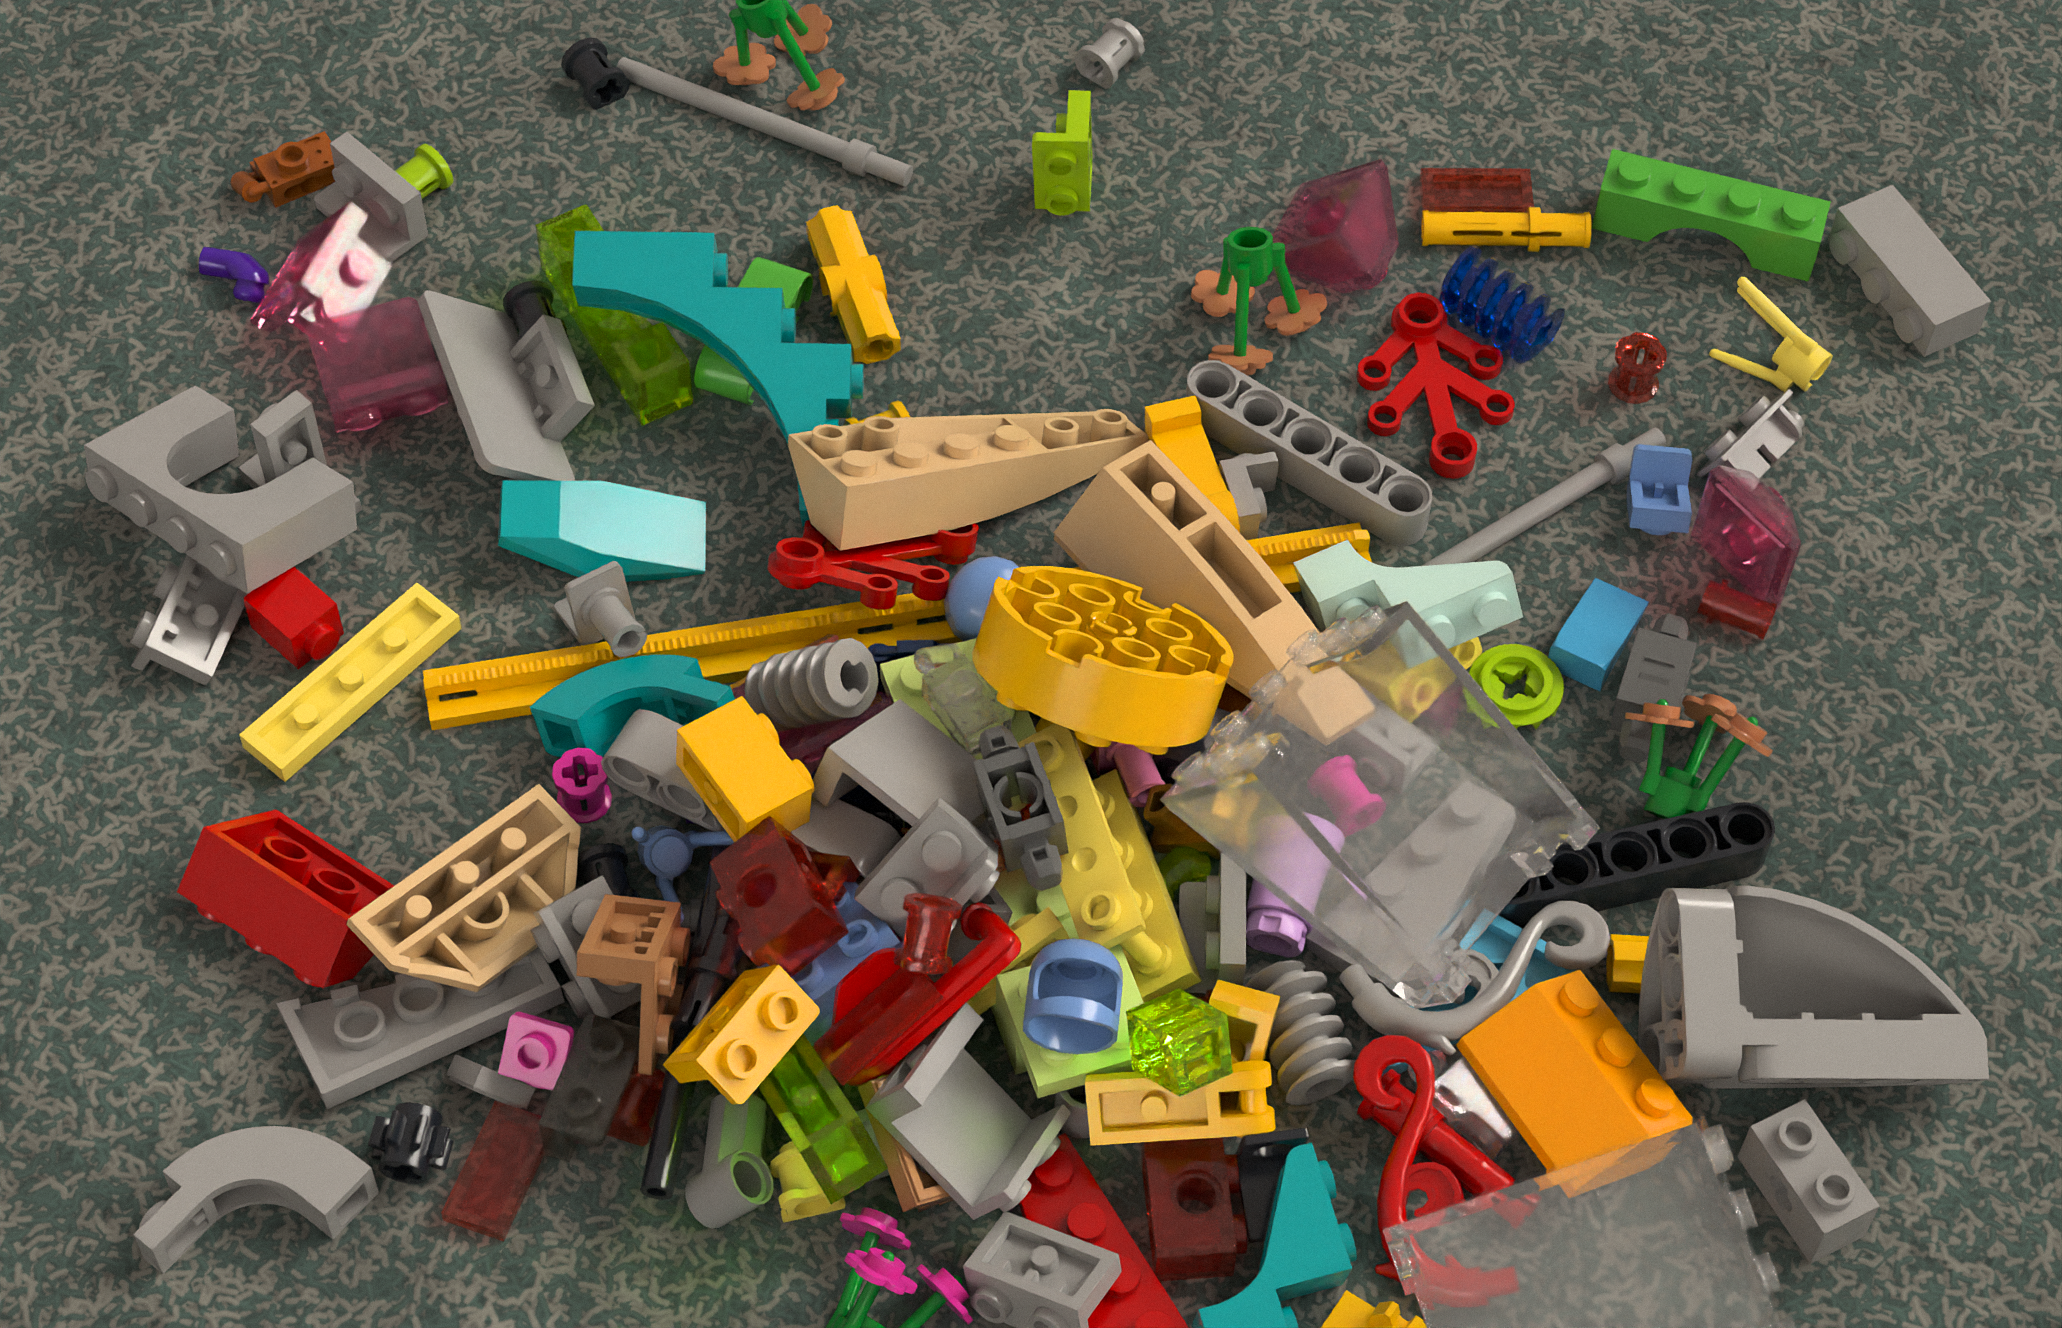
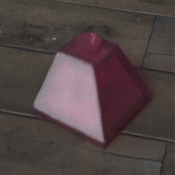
M1381 159L1300 185L1272 235L1273 243H1283L1285 245V263L1290 274L1343 294L1358 289H1371L1385 278L1388 273L1387 266L1399 242L1388 169Z
M1718 465L1709 472L1691 536L1770 613H1773L1781 606L1801 547L1792 510L1774 488L1767 487L1751 471Z

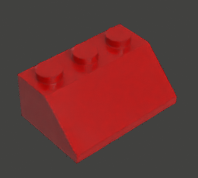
M275 809L203 827L177 893L196 904L198 912L205 918L214 922L224 923L243 935L246 944L255 951L266 955H273L294 969L293 973L300 981L314 987L325 988L353 979L373 957L374 953L347 926L348 918L394 887V885Z

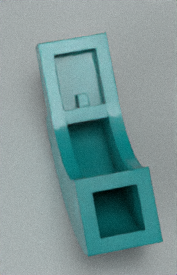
M644 655L612 661L579 673L548 691L531 705L530 709L547 753L561 758L568 750L589 748L597 755L604 757L633 712L639 709L658 713L685 726L735 700L730 686L705 680L696 658L679 655Z

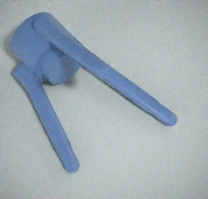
M663 825L653 827L648 831L642 827L632 829V838L639 842L637 852L640 862L648 871L656 875V887L660 890L663 900L670 902H679L673 886V878L680 876L688 869L692 862V849L698 846L735 844L726 831L697 832L692 830L683 834L670 826ZM681 907V920H680V923H682L683 920H684V914H683V912H682V907Z

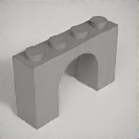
M196 385L84 445L88 470L85 479L90 492L96 499L108 503L128 516L139 527H145L168 542L176 551L187 554L207 567L216 577L227 580L247 594L357 530L353 482L313 457L260 487L240 493L210 494L187 488L186 486L239 457L234 409Z

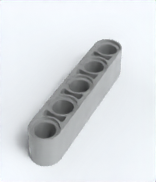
M1207 360L1199 362L1191 368L1187 375L1186 397L1196 396L1201 409V424L1207 436L1239 455L1244 453L1256 455L1275 452L1279 462L1278 478L1354 523L1360 522L1362 528L1367 529L1370 533L1390 544L1408 546L1417 543L1423 538L1427 530L1432 504V490L1421 477L1224 362Z
M639 709L633 712L602 758L601 765L606 775L625 790L711 831H725L676 764L677 729L683 727V725L649 710ZM811 796L810 821L755 852L826 886H831L845 877L854 879L859 886L902 837L887 822L840 799L825 807Z

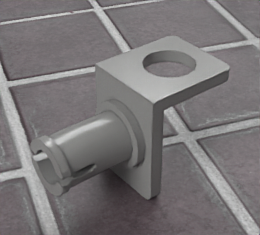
M612 561L565 585L567 597L556 602L554 607L563 623L580 645L594 644L605 639L610 645L612 652L619 657L634 655L644 646L647 635L643 632L645 631L644 627L635 619L623 569L617 561Z

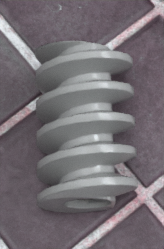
M853 638L840 639L836 642L774 654L766 661L755 663L750 668L746 676L744 689L746 702L756 715L760 713L765 714L777 732L857 717L870 707L876 696L878 686L877 666L866 646Z
M1295 960L1279 961L1265 967L1252 976L1246 987L1280 996L1268 1042V1048H1270L1269 1059L1271 1064L1278 1070L1277 1081L1283 1091L1286 1092V1103L1291 1105H1307L1332 1096L1345 1085L1353 1081L1355 1060L1345 1059L1352 1051L1351 1042L1347 1038L1336 1037L1343 1031L1344 1023L1342 1019L1336 1015H1328L1335 1008L1336 1002L1334 997L1328 993H1320L1326 988L1328 982L1326 976L1319 971L1305 972L1306 966L1302 962Z

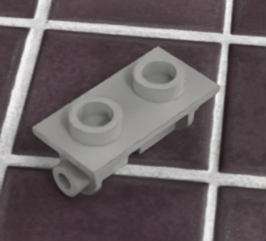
M1788 389L1771 402L1764 395L1754 401L1739 415L1738 419L1744 426L1736 434L1728 429L1704 450L1705 455L1710 460L1696 475L1701 478L1712 471L1719 478L1717 485L1722 493L1728 497H1734L1738 493L1746 494L1751 486L1771 467L1757 450L1759 449L1771 463H1774L1802 436V428L1804 426L1802 417L1795 411H1787L1782 405L1793 392Z

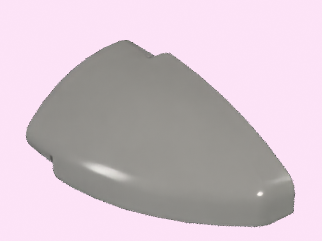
M1735 886L1729 889L1667 888L1663 891L1652 922L1646 948L1639 1001L1638 1037L1639 1048L1666 1083H1701L1708 1089L1943 1085L1972 1083L1989 1079L1987 1038L1976 1017L1951 988L1921 959L1888 935L1861 919L1817 900L1771 888Z

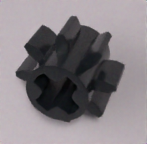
M412 1102L398 1104L392 1112L391 1119L376 1116L368 1146L373 1148L371 1157L380 1160L379 1171L386 1177L398 1182L419 1184L426 1181L430 1167L446 1170L454 1141L449 1139L451 1129L441 1126L443 1116L429 1106Z

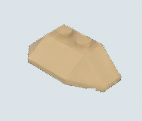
M538 784L348 918L347 926L390 971L478 992L538 947L530 931L539 925L533 913L575 890L581 827Z

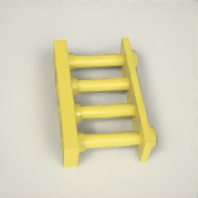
M1056 723L1018 742L1020 748L1024 747L1025 744L1035 743L1064 820L1069 853L1060 855L1063 869L1060 886L1079 939L1101 944L1107 949L1117 944L1122 947L1146 1009L1201 982V977L1139 813L1128 798L1129 795L1120 773L1114 769L1092 781L1074 731Z

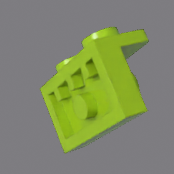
M1068 90L1067 113H1057L1056 133L1036 132L1032 135L1035 209H1047L1050 213L1060 216L1069 215L1075 211L1090 212L1093 165L1091 91Z

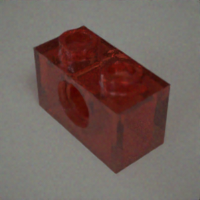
M770 815L709 862L721 886L715 891L717 899L726 912L738 921L743 932L737 936V940L745 954L757 966L762 967L766 963L770 966L779 964L792 977L850 933L804 842Z
M1223 1137L1143 1142L1141 1168L1153 1272L1158 1280L1173 1281L1233 1276L1236 1256L1246 1254L1247 1252L1244 1215H1232L1230 1194L1239 1193V1172L1236 1154H1225ZM1187 1200H1198L1205 1203L1210 1210L1202 1214H1192L1183 1210L1179 1204Z

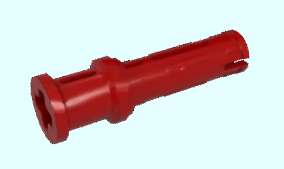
M1390 1069L1381 1078L1383 1089L1389 1095L1401 1098L1402 1106L1397 1111H1386L1373 1106L1363 1099L1357 1110V1115L1363 1120L1372 1118L1393 1136L1397 1137L1415 1094L1400 1083L1401 1075L1394 1069ZM1436 1103L1432 1104L1415 1156L1421 1153L1431 1162L1448 1167L1463 1188L1516 1231L1524 1222L1522 1219L1525 1215L1528 1217L1538 1206L1541 1197L1538 1194L1532 1193L1445 1123L1447 1116L1443 1113L1444 1109Z

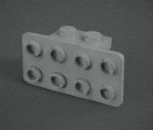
M430 290L425 291L418 299V305L478 465L492 475H500L516 480L575 481L561 441L588 414L595 404L561 320L542 315L519 340V334L514 321L505 312Z

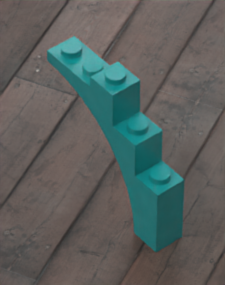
M575 231L572 286L578 306L629 312L665 323L704 343L738 370L765 402L787 445L789 434L812 431L814 427L823 424L839 426V419L829 418L852 417V399H863L864 366L863 364H853L851 344L795 343V308H785L783 289L727 287L728 255L727 253H718L714 233ZM797 478L802 526H804L805 522L809 520V515Z

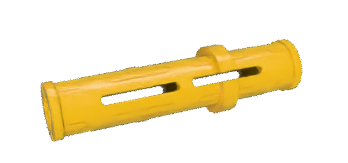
M1528 207L1527 213L1480 211L1429 212V210H1423L1421 220L1422 246H1527L1528 252H1539L1540 246L1589 248L1591 242L1590 212L1541 213L1540 207Z

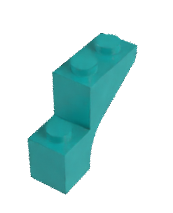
M1312 1142L1293 1148L1288 1153L1285 1164L1280 1170L1257 1277L1236 1296L1222 1303L1198 1309L1191 1325L1192 1328H1299L1292 1308L1290 1306L1281 1308V1301L1344 1284L1352 1270L1351 1262H1355L1357 1259L1355 1242L1346 1222L1338 1224L1331 1203V1200L1335 1199L1337 1195L1333 1173L1326 1160H1317Z

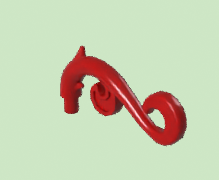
M1385 1035L1373 1039L1361 1049L1354 1063L1353 1080L1357 1091L1368 1103L1381 1110L1392 1112L1397 1111L1402 1106V1099L1389 1095L1383 1089L1381 1081L1383 1071L1392 1064L1407 1063L1412 1067L1417 1081V1090L1412 1105L1381 1174L1377 1196V1225L1383 1250L1389 1262L1377 1264L1374 1268L1376 1274L1394 1279L1435 1304L1452 1308L1487 1306L1488 1298L1519 1292L1513 1266L1481 1272L1479 1266L1467 1269L1462 1267L1451 1255L1443 1257L1445 1266L1428 1258L1417 1245L1411 1234L1406 1212L1408 1198L1411 1193L1419 1190L1426 1193L1428 1201L1423 1207L1414 1210V1216L1422 1223L1434 1227L1450 1224L1462 1211L1464 1194L1459 1180L1448 1167L1435 1162L1413 1164L1432 1107L1435 1092V1070L1430 1054L1419 1043L1406 1036Z

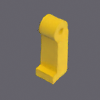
M1196 396L1145 406V433L1148 435V441L1151 440L1240 533L1239 518L1234 498L1226 488L1202 427L1201 409Z

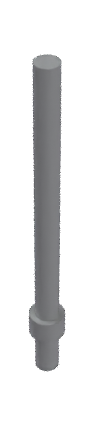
M622 57L617 64V68L623 71L631 83L841 162L842 168L846 171L862 177L866 173H870L904 187L909 184L912 178L913 166L877 153V148L874 145L855 138L850 142L626 57Z
M1653 427L1623 446L1618 443L1613 444L1595 455L1593 464L1422 566L1476 561L1604 483L1610 481L1614 485L1629 476L1634 446L1643 444L1666 447L1667 443L1664 434L1658 428Z

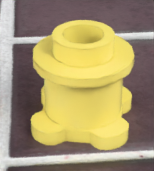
M802 1138L791 1141L780 1148V1154L771 1161L769 1167L771 1174L780 1180L782 1194L778 1197L782 1209L780 1212L784 1223L845 1208L842 1182L833 1179L830 1167L835 1158L831 1147L818 1144L812 1138Z

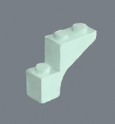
M1346 540L1293 562L1304 601L1331 646L1386 623L1411 663L1414 664L1523 618L1513 573L1507 564L1501 561L1400 568L1385 567L1363 558L1355 551L1350 542Z

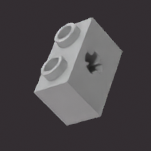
M1805 1099L1750 1126L1738 1159L1810 1264L1866 1235L1880 1206Z

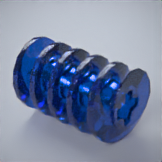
M1473 245L1459 256L1446 274L1439 301L1442 303L1445 312L1448 314L1457 313V318L1462 324L1467 327L1474 325L1475 332L1484 339L1492 337V343L1501 351L1509 350L1511 358L1518 363H1525L1536 357L1555 338L1561 327L1565 308H1559L1548 316L1546 313L1550 307L1551 298L1546 294L1538 296L1532 303H1529L1533 294V285L1527 281L1512 291L1516 274L1509 269L1495 279L1499 262L1491 257L1478 267L1477 264L1481 258V250Z

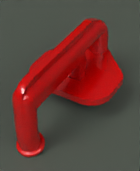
M978 902L972 903L965 908L960 920L961 930L970 940H982V942L935 983L909 954L896 948H884L873 952L840 980L835 990L828 1054L829 1064L840 1080L848 1085L859 1086L870 1080L877 1079L881 1075H889L903 1057L1018 956L1022 946L1019 937L1000 916L992 911L991 907L985 903Z

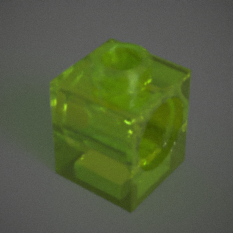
M1180 988L1126 1011L1132 1069L1175 1095L1181 1097L1233 1073L1227 1014Z

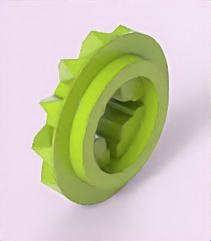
M1520 644L1499 645L1483 652L1473 662L1466 684L1471 697V708H1479L1485 714L1488 725L1498 721L1507 724L1511 732H1514L1520 726L1531 725L1537 730L1543 720L1549 716L1555 717L1564 693L1563 678L1556 664L1539 650ZM1527 674L1524 692L1528 696L1526 697L1518 693L1513 698L1504 699L1505 684L1502 681L1513 684L1517 679L1521 680Z

